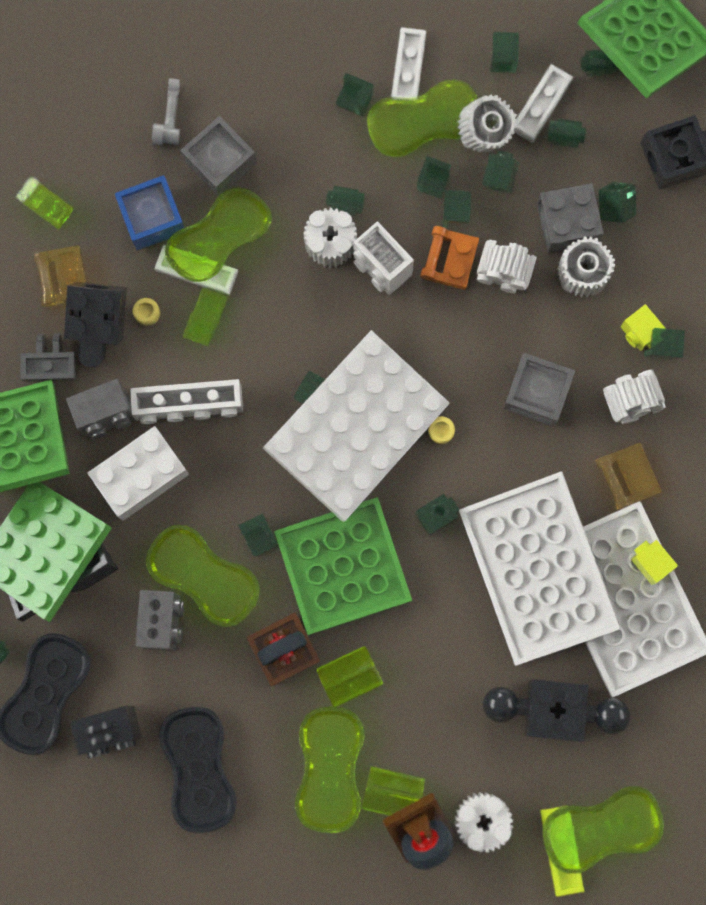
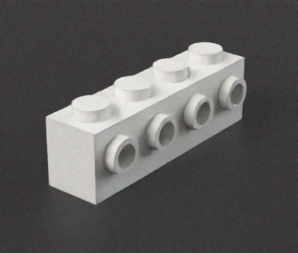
M239 379L130 388L132 416L137 421H140L141 424L157 423V419H167L168 422H180L184 420L183 417L194 416L196 420L209 419L210 415L221 414V417L230 418L236 417L239 412H243L242 386Z

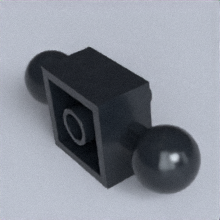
M531 679L528 684L527 699L517 698L515 693L506 687H495L487 692L483 700L484 712L494 722H508L515 715L526 716L524 735L531 737L584 742L586 722L596 723L598 728L607 734L621 733L628 727L630 722V711L627 705L619 699L608 698L601 701L597 706L587 705L588 685ZM556 702L562 708V714H558V718H555L554 713H550V707H555Z

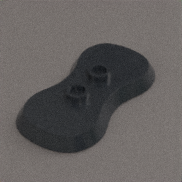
M49 633L38 638L30 647L26 658L23 681L18 690L0 708V739L11 749L27 755H39L50 749L57 740L64 705L72 693L83 684L90 669L89 654L79 642L62 634Z
M189 707L177 710L165 718L159 733L161 749L172 767L174 776V788L171 799L172 814L178 825L188 832L205 833L224 827L231 821L237 804L234 789L222 767L221 753L224 742V728L216 713L208 708Z

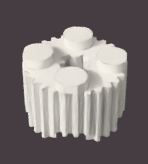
M486 95L473 101L460 112L459 117L461 119L458 121L460 124L458 129L461 130L459 134H462V144L467 149L473 148V151L478 150L479 153L482 151L483 153L491 152L503 147L508 143V140L512 139L511 135L515 133L514 129L518 128V125L515 124L518 122L515 119L517 114H514L513 109H509L510 105H506L505 100L501 101L498 95Z
M324 208L323 212L321 210L313 212L309 217V221L306 222L307 226L304 227L306 251L310 257H313V261L318 260V264H323L324 268L326 266L337 268V265H342V261L347 262V258H351V253H354L353 242L357 239L355 223L352 222V217L347 212L342 210L338 212L337 208L335 211L332 208L328 211ZM334 236L333 241H327V237Z
M584 237L581 241L578 239L576 243L572 242L571 246L568 245L567 249L564 250L559 261L558 275H560L559 281H561V286L565 291L569 293L574 292L575 296L580 294V297L583 295L588 297L589 294L594 296L601 292L609 282L614 272L615 259L613 255H609L610 250H606L607 246H602V242H599L598 238L593 240L592 237L589 239ZM583 264L588 265V268H587V269H590V270H585V269H583V268H582V265H583Z
M487 240L477 270V281L487 285L496 283L501 285L500 289L507 293H516L517 289L526 290L529 286L537 257L527 254V247H522V245L510 243L509 246L496 245L497 241Z
M652 369L638 374V377L634 379L630 374L622 376L615 380L616 384L603 388L608 407L615 422L621 421L622 424H628L639 420V417L650 413L651 410L655 414L666 408L664 396Z
M478 792V795L473 793L472 797L468 795L467 800H463V805L459 804L460 810H456L458 815L455 816L457 821L454 822L456 825L455 829L460 839L469 848L475 851L479 850V852H482L483 849L485 852H488L489 849L494 851L495 847L499 849L500 844L504 845V842L509 840L512 834L511 829L513 828L510 824L513 822L510 818L512 814L500 798L495 797L493 794L489 796L488 793L483 795L481 792ZM485 814L486 818L490 817V822L487 824V828L482 829L481 826L477 827L476 823L480 821L479 816Z

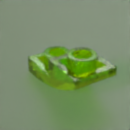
M33 177L29 178L16 196L17 199L58 230L74 210L72 206Z
M202 287L194 312L190 314L183 337L208 346L229 296Z

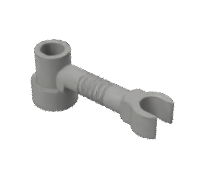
M169 78L165 124L153 125L152 145L163 146V143L179 145L180 129H175L180 90L179 79Z

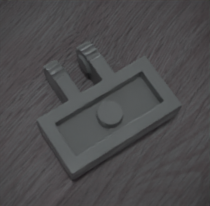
M61 333L53 334V352L45 353V335L37 334L36 353H21L20 379L23 382L48 381L51 379L52 381L76 380L75 352H62Z

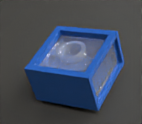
M164 175L114 193L137 251L186 233Z

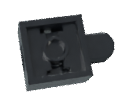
M696 115L645 133L640 144L659 190L706 175V130L702 131Z
M75 281L67 285L64 339L80 341L79 359L83 365L88 367L100 365L105 359L106 344L118 345L123 340L127 287Z
M123 706L70 722L78 755L87 754L88 759L108 754V748L113 746L115 751L136 746L135 740L142 738L134 706Z

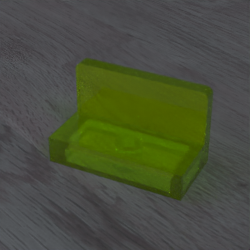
M366 646L316 669L333 708L383 685Z
M371 766L362 809L390 816L422 798L425 778Z

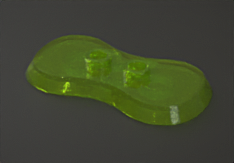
M456 79L442 81L420 96L412 98H384L375 103L368 113V130L371 139L381 153L392 157L407 155L424 142L432 139H461L462 134H459L461 130L458 129V126H460L458 121L461 119L459 117L460 112L478 98L469 84Z
M233 188L223 192L218 196L208 214L201 221L175 232L169 238L165 246V256L168 263L180 276L192 282H202L213 278L219 273L228 256L237 247L261 237L268 230L272 221L270 209L257 194L248 189Z
M178 524L166 528L156 537L147 552L146 567L152 578L164 586L181 590L189 595L196 602L203 615L216 625L229 627L240 623L249 615L258 600L260 588L255 575L242 565L228 562L218 557L210 550L203 537L189 526Z
M329 706L314 709L305 716L300 726L299 738L305 758V773L296 794L295 810L299 821L308 829L316 832L337 833L345 831L355 823L360 813L361 802L354 773L356 760L362 749L365 734L360 718L354 712L345 708Z
M628 786L618 790L606 801L594 806L571 805L556 809L548 816L544 823L543 839L547 854L553 865L562 872L577 874L590 869L599 860L610 854H637L651 850L658 844L663 835V818L660 807L650 791L639 786Z

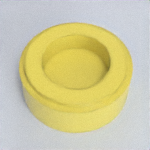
M142 298L134 304L133 316L139 324L150 326L158 321L160 309L154 300Z
M443 416L437 417L428 427L429 438L436 444L450 442L455 433L453 422Z

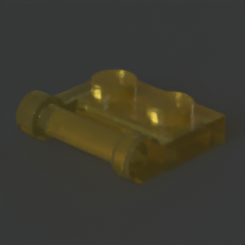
M79 245L34 254L35 264L39 268L43 293L41 303L43 307H52L65 303L67 285L72 282L87 283ZM51 261H55L60 293L53 294L48 264Z
M641 443L595 460L598 468L602 469L614 496L616 510L662 492ZM617 461L631 496L625 497L611 463Z

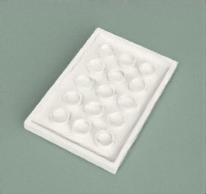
M371 330L269 440L263 449L344 522L450 403Z
M558 472L459 509L515 666L621 629L563 472Z
M639 501L584 526V531L621 627L620 630L585 641L611 698L706 655V636L674 570L658 583L651 585L631 561L637 555L634 549L647 540L650 544L657 540L660 543L641 502Z

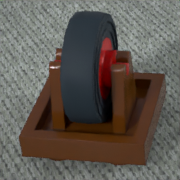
M296 612L246 637L271 687L321 662Z
M433 793L383 819L386 829L406 863L409 862L412 867L420 870L437 867L447 860L452 852L454 845L452 838L456 835Z

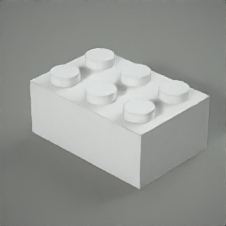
M155 426L88 472V475L112 510L122 521L190 475Z

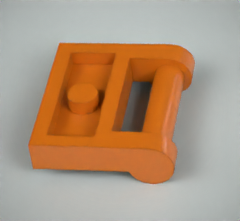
M434 226L431 234L433 240L425 268H422L420 277L428 281L466 290L479 238L450 231L441 226ZM443 240L451 242L443 273H439L435 270Z

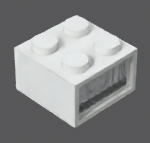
M378 221L353 242L354 264L362 273L367 271L373 278L371 282L380 292L384 290L388 295L392 294L413 275V258Z

